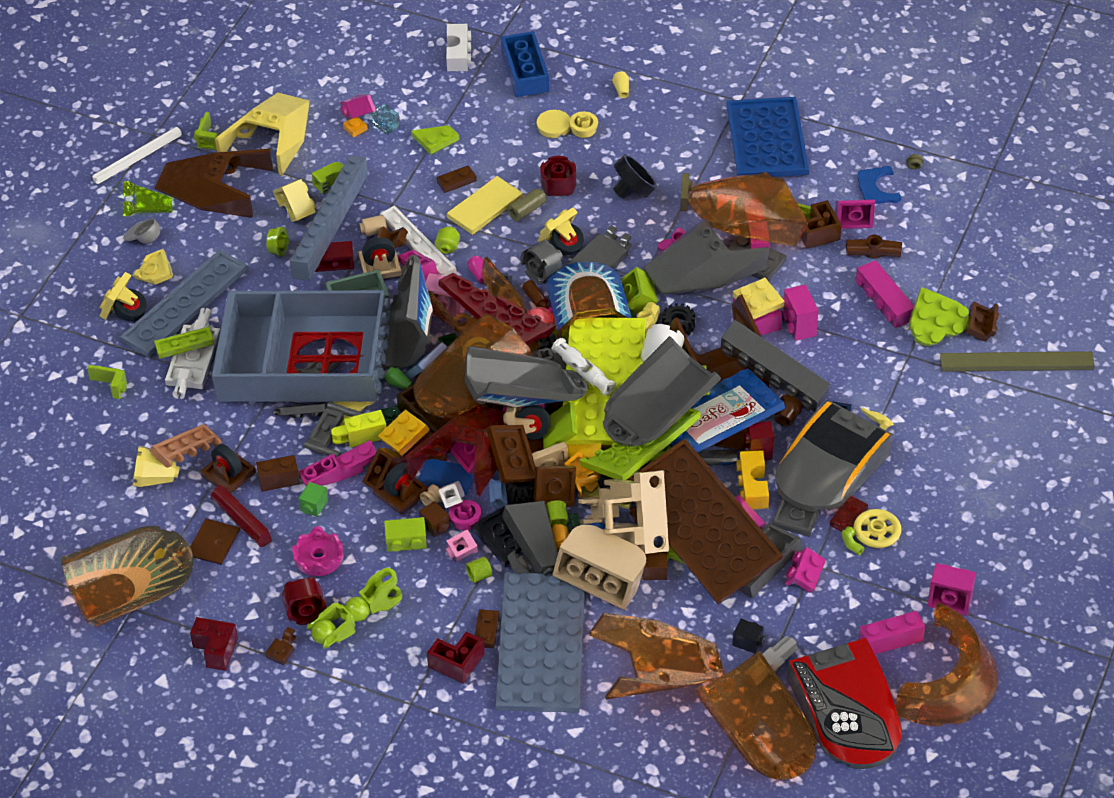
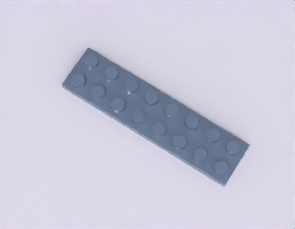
M219 249L120 336L121 342L149 358L157 351L154 343L155 340L174 336L179 332L183 325L188 324L200 313L201 308L207 307L248 270L247 264Z

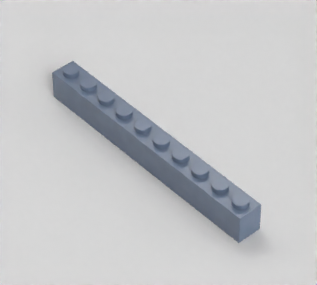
M349 155L290 260L293 279L310 281L368 176L366 158Z

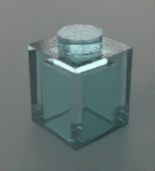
M383 104L376 111L372 112L373 125L388 135L400 127L399 113L388 105Z

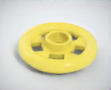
M871 509L861 513L856 518L853 526L857 539L864 545L872 548L891 546L901 535V524L897 517L882 509ZM871 517H877V519H873L872 521L869 520V518ZM888 520L892 525L887 527L885 521ZM862 525L868 526L867 531H862ZM887 532L892 534L889 538L884 537ZM870 535H871V536H873V537H877L878 539H877V540H873V539H870L869 537H870Z

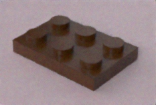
M489 426L486 430L501 482H535L536 466L524 426Z

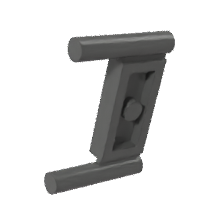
M328 402L327 408L308 440L305 441L304 448L327 456L334 454L335 458L340 456V451L327 448L332 440L331 430L334 427L340 426L344 419L343 415L353 417L364 413Z

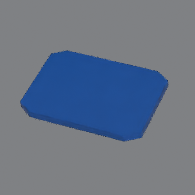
M429 459L425 461L418 480L427 487L433 484L439 488L459 481L464 495H468L476 475V470L474 469L469 474L461 464Z

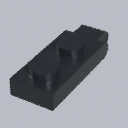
M325 403L276 407L273 410V414L276 416L291 415V418L303 417L305 413H310V416H320L325 411Z

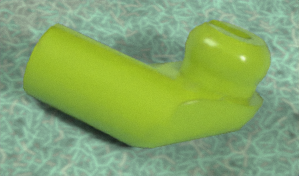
M848 526L841 533L844 544L852 552L861 555L864 547L854 541L852 536L855 535V530Z

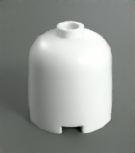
M652 325V328L647 330L641 351L642 362L669 336L682 348L684 343L683 334L678 330L677 333L669 330L670 326Z

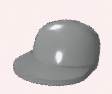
M154 218L147 219L132 226L125 233L123 239L127 242L136 239L143 244H150L158 238L161 228Z

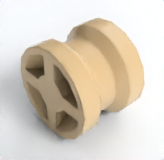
M433 484L430 485L427 492L420 494L422 503L427 506L433 501L436 503L442 502L443 500L439 493L440 488Z

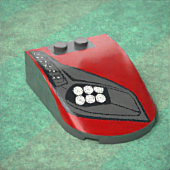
M867 638L789 661L787 681L820 747L829 758L836 763L839 761L850 765L849 768L868 769L882 765L894 756L901 742V722L887 680Z

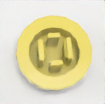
M586 111L575 113L569 120L572 133L580 138L591 137L595 134L598 127V118Z

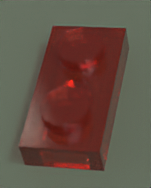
M850 496L830 520V526L840 532L848 526L853 527L856 518L868 510V504Z

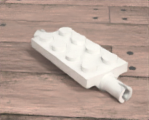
M205 308L200 309L198 320L192 325H183L181 334L209 326L214 339V345L173 355L165 383L169 386H175L172 395L177 399L180 394V399L185 397L187 388L203 389L220 337V328H212L208 323L212 315V311L206 308L205 313Z

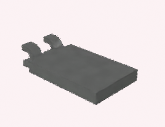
M611 225L606 230L604 236L598 234L568 264L597 262L614 269L628 255V249L632 246L629 242L631 236L625 233L621 237L620 242L616 241L617 235L614 233L617 231V228ZM596 276L579 277L584 282L592 279L595 282L592 285L593 287L602 280Z

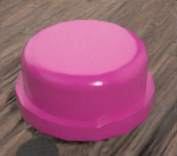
M463 500V502L453 505L449 509V518L457 529L463 531L471 530V525L480 520L482 511L480 505L476 502Z

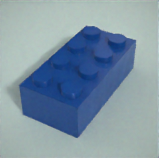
M535 32L501 36V52L515 97L550 92L549 74Z

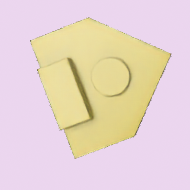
M161 249L146 255L141 267L134 272V278L155 285L171 279L173 273L165 250Z

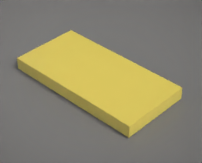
M496 176L447 212V218L473 235L507 210L508 206L523 197V193Z

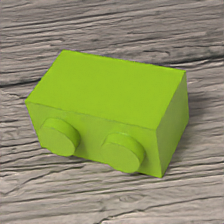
M424 517L384 521L387 552L427 548Z

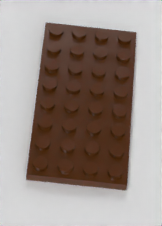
M683 439L638 471L641 473L664 471L669 546L718 605L783 558L780 551L686 439ZM634 475L627 480L634 481ZM657 476L650 478L649 483L651 487H656L659 484Z

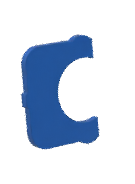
M891 166L863 169L858 172L859 189L862 191L864 200H875V204L898 203L901 201L900 192L886 193L881 191L876 185L880 177L893 175Z

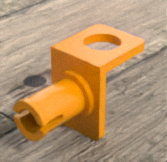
M591 470L579 476L576 475L575 488L580 498H583L581 490L583 486L598 481L595 471Z

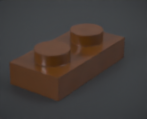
M469 165L436 177L437 183L444 193L477 181L476 175Z
M479 609L475 636L484 639V648L494 649L499 611Z

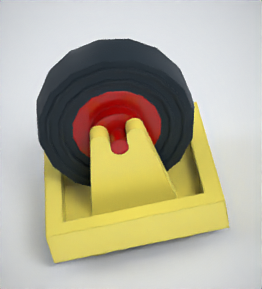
M574 207L568 211L566 209L563 210L555 220L553 218L548 220L544 224L545 228L540 231L541 235L537 241L551 240L555 249L560 250L563 255L576 254L583 246L584 235L581 229L571 224L578 213Z
M125 272L122 277L118 276L116 278L113 288L107 291L104 301L100 305L102 311L99 317L106 320L112 310L120 318L127 321L137 320L144 315L147 307L145 297L139 291L127 288L132 275Z

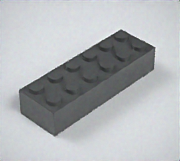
M734 320L721 337L720 349H722L724 355L729 358H735L738 360L739 365L753 370V373L758 378L768 380L773 388L781 389L785 392V395H790L800 400L803 408L807 411L812 410L815 412L827 397L830 388L829 382L738 321Z

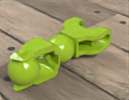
M384 568L370 577L366 586L358 592L359 596L350 598L345 603V606L333 603L319 614L318 619L307 626V630H311L313 640L319 645H323L324 649L329 648L333 643L341 642L353 635L356 631L355 622L365 620L369 616V612L373 615L378 611H387L402 600V592L396 586L398 581L396 572L391 568ZM391 576L389 580L384 583L382 582L384 577ZM391 593L396 594L394 597H388ZM341 618L345 622L336 629L332 621Z

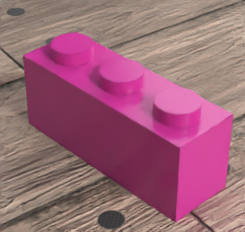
M913 611L860 626L858 640L867 638L873 652L879 654L923 641L925 625L918 611Z

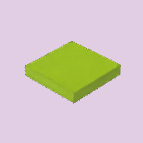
M569 402L549 415L550 428L547 434L543 436L544 449L566 442L577 435L575 405Z

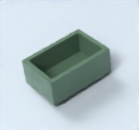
M380 270L326 282V291L385 290L386 298H389V293Z

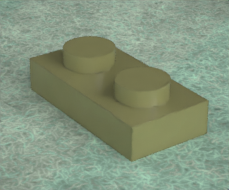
M682 173L680 211H688V204H692V193H689V191L693 190V181H689L690 173Z

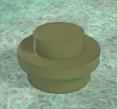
M912 154L906 158V164L910 169H920L924 163V158L918 154Z

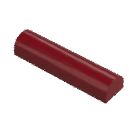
M222 485L217 486L212 491L211 500L257 545L264 547L272 542L269 530Z

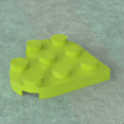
M921 287L910 317L908 329L909 331L911 330L915 342L922 346L930 347L943 340L944 336L953 337L962 333L967 327L969 310L953 299Z

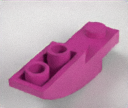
M371 440L336 458L334 454H331L298 472L305 486L309 482L321 486L335 483L363 472V466L372 462L376 450Z

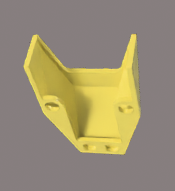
M276 93L253 108L216 137L217 152H227L236 137H251L258 125L278 130L279 139L276 157L278 172L282 176L304 142L310 101ZM242 129L249 130L248 133H241L240 131Z

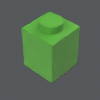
M309 482L298 498L300 511L307 515L318 517L328 501L327 487Z

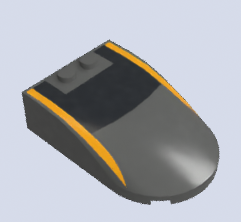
M826 400L807 420L778 464L775 474L778 493L789 504L806 511L816 512L817 509L826 508L829 511L842 506L889 457L893 434Z

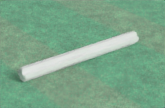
M174 127L92 176L93 181L96 184H100L180 137L182 135L181 130L178 127Z

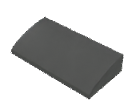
M768 523L762 531L780 551L783 558L739 591L753 598L792 560L793 555L797 551L802 550L800 537Z

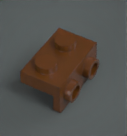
M973 302L969 308L966 333L984 342L991 336L993 337L998 329L996 323L999 318V305L995 303L989 309Z

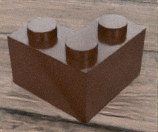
M828 200L811 204L810 219L801 221L800 238L806 249L835 242L841 238L842 224Z

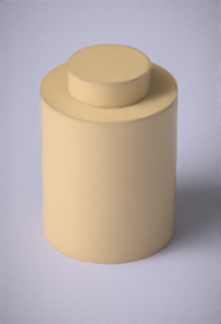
M384 215L362 219V223H359L360 232L365 234V237L377 235L383 226L387 229Z

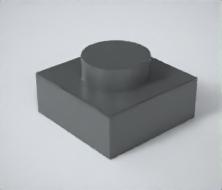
M511 552L507 556L514 572L518 574L531 573L528 566L529 561L524 555Z

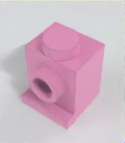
M468 529L447 540L448 547L445 550L450 559L455 558L456 562L478 552L477 544ZM460 546L464 547V549L461 551L457 550V548Z

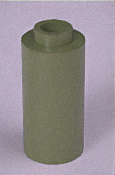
M533 189L508 206L507 210L510 217L516 222L520 221L546 203V194L541 189Z

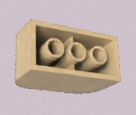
M580 525L570 532L560 546L552 575L625 610L637 593L646 563V555L638 546L613 534H604V530L599 527Z

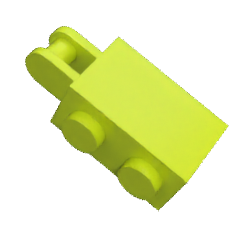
M377 410L345 418L344 425L334 427L331 430L332 442L334 444L348 442L351 448L369 440L371 442L380 441L378 435L386 428L382 411Z

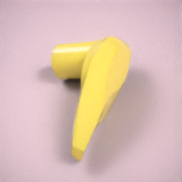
M864 407L861 408L865 415L877 424H880V428L887 430L888 427L894 425L885 415L867 410Z

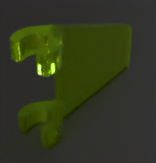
M130 181L123 182V196H131L136 193V205L130 201L123 202V216H131L134 213H172V197L138 186Z

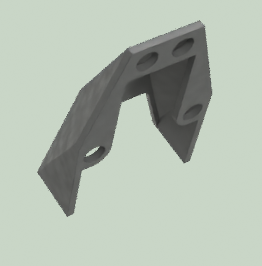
M731 200L681 235L643 267V270L662 295L721 288L767 268L770 251L768 247L731 251L714 232L713 228L730 221L733 203Z

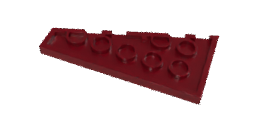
M455 273L439 279L438 285L513 352L555 331L556 325L550 322L548 325L541 321V317L537 315L531 316L525 313L523 308L500 296L496 298L489 294L490 291L474 287L472 282Z

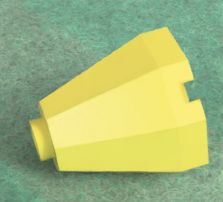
M139 446L133 478L136 480H133L132 486L143 487L173 482L174 478H178L180 466H176V461L171 460L172 466L166 468L150 452V448Z

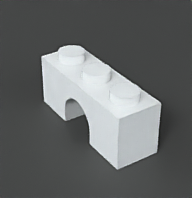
M447 24V71H468V64H471V53L468 54V52H471V42H468L471 41V31H468L467 24Z

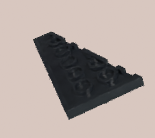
M514 501V502H511V503H509V504H507V505H513V504H517V503H516V501ZM503 506L471 525V530L506 568L510 563L507 556L511 552L519 554L522 549L502 517L505 508Z

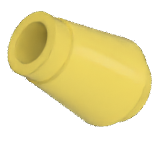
M622 71L615 73L612 82L619 97L626 98L629 96V76Z

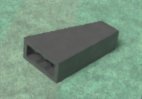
M544 501L506 505L502 517L535 573H543L544 576L547 573L553 574L558 553Z

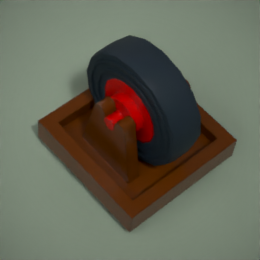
M219 444L211 451L213 461L200 471L201 476L214 486L222 485L229 493H232L256 473V467L241 458L238 453H235L228 446Z
M403 462L394 466L387 474L386 479L373 488V495L401 515L420 500V494L427 492L428 487L415 478L414 468Z

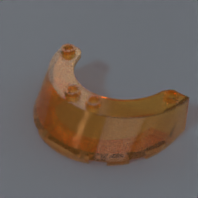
M938 602L933 615L935 619L934 625L948 629L951 632L948 644L959 648L958 662L954 669L941 679L926 683L907 682L903 684L896 699V710L899 717L928 726H942V724L949 723L956 725L970 720L972 716L978 712L981 713L990 704L995 695L998 682L995 660L974 628L960 613Z

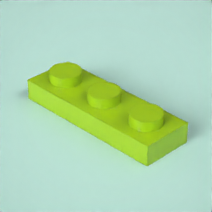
M208 326L155 340L154 343L159 359L214 345V339Z

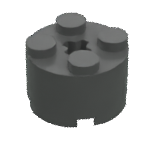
M544 239L521 253L520 259L522 266L525 264L527 269L524 271L526 275L535 283L548 280L550 275L562 268L561 260L563 255L560 250H556L548 240Z

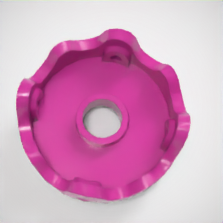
M320 526L314 527L309 534H301L298 537L297 544L292 545L294 563L301 572L310 576L330 574L343 561V544L335 533L331 535L325 533ZM316 553H318V554H320V553L324 554V555L321 556V557H314V555H315Z

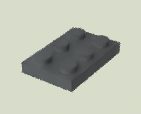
M739 234L728 249L731 251L750 249L749 238ZM769 248L767 268L751 276L758 279L766 278L769 282L784 264L786 255Z

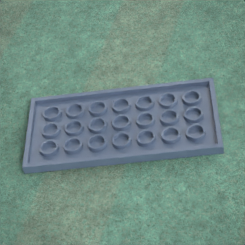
M505 572L496 711L580 712L584 590L553 576L552 573H547L544 576L543 573L518 574Z

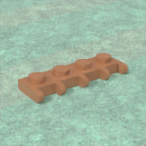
M202 424L153 445L150 452L166 468L172 466L171 460L175 459L180 463L184 461L183 455L188 453L191 457L197 455L196 449L201 448L203 451H207L210 449V443L217 446L221 444V439L205 424Z

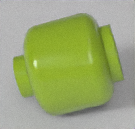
M450 226L441 228L436 236L435 247L443 254L454 253L458 248L460 234L455 228Z

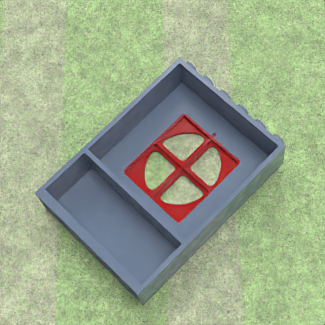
M385 290L228 291L212 372V380L218 402H377L378 394H381L382 390L380 379L384 377L382 365L386 363L384 350L388 349L386 336L390 335L388 322L392 321V312L388 311L389 298H386ZM319 339L326 340L323 355H297L298 351L306 344ZM341 339L351 343L358 350V354L331 355L333 340ZM296 363H322L320 374H300L295 368ZM330 363H356V366L349 373L328 374Z

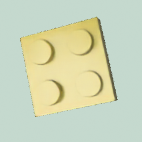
M766 278L733 291L735 299L739 295H743L753 319L780 309L785 305V301Z

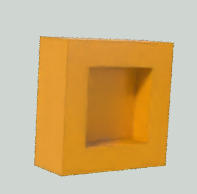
M359 117L351 118L343 123V128L353 138L368 130L367 124Z

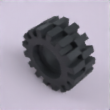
M675 303L673 307L671 304L669 309L666 307L662 312V324L669 326L674 318L683 319L685 321L680 322L685 335L689 336L691 331H694L696 315L694 310L690 309L688 305L684 307L683 303H681V306Z
M535 482L505 483L507 497L512 502L516 501L517 504L520 501L522 503H526V501H529V503L533 502Z

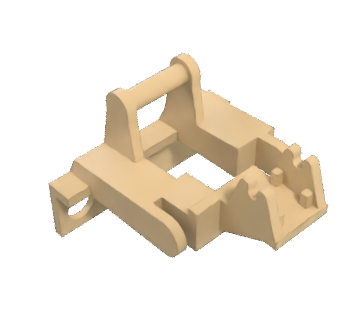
M663 470L643 473L635 472L634 481L620 479L604 480V484L610 485V487L600 488V497L578 499V503L587 504L591 507V515H587L588 518L579 519L580 523L603 522V519H605L606 529H604V534H613L634 545H639V548L645 554L669 551ZM652 476H657L659 479V484L656 487H651L649 483ZM636 501L638 525L630 523L613 524V517H619V503ZM657 536L663 539V544L659 548L655 547L653 543Z

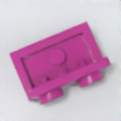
M806 547L793 555V563L786 572L785 576L787 578L784 584L789 586L794 582L811 593L816 587L826 559Z

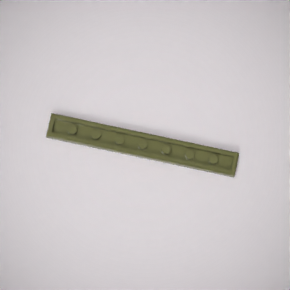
M1092 351L940 353L941 372L1094 370L1095 367Z

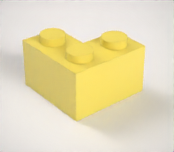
M302 179L273 190L279 207L285 206L292 222L316 212L315 203L309 198L307 193L308 187L305 182H302Z

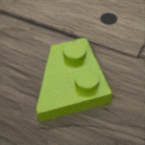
M449 125L411 131V136L430 155L459 140V134Z

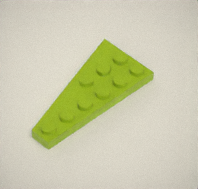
M690 408L665 433L647 444L624 446L614 442L611 448L604 451L600 449L595 452V456L589 459L586 457L580 459V465L614 479L627 480L701 418L700 411Z

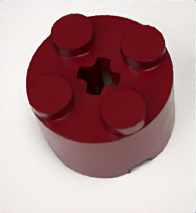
M560 155L551 156L548 158V161L542 162L540 177L544 193L547 196H569L573 193L576 187V165L573 161H569L568 157Z
M314 577L285 583L282 601L287 617L291 622L293 620L298 625H308L318 619L319 614L327 608L321 586Z

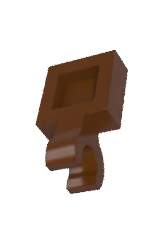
M287 627L281 640L275 638L265 653L266 658L284 666L294 651V647L291 644L296 639V636L293 635L295 630Z

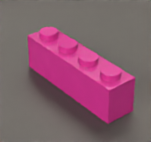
M875 260L857 267L855 276L857 285L862 287L866 296L871 298L876 308L885 315L886 320L894 328L909 323L914 305L880 264Z

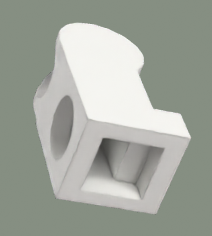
M459 481L439 489L445 508L463 502L462 497L465 495Z

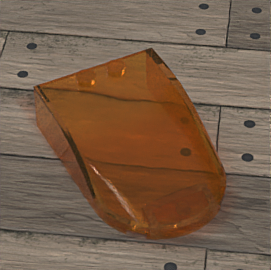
M741 175L696 184L689 194V203L695 213L701 219H708L714 223L713 227L729 234L795 247L808 225L786 182L781 178L765 175Z

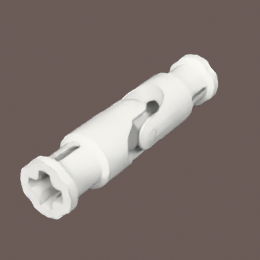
M559 338L554 342L552 351L558 353L562 360L574 368L588 383L600 389L602 395H609L614 390L616 383L613 380L607 379L605 374L588 359H584L577 349L570 347L564 338Z

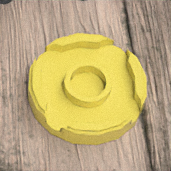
M547 110L537 118L536 124L539 133L548 138H558L562 134L564 136L571 130L569 124L570 116L561 110Z

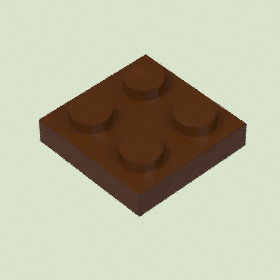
M536 466L534 502L544 501L546 505L548 502L560 500L564 501L566 506H574L576 467Z

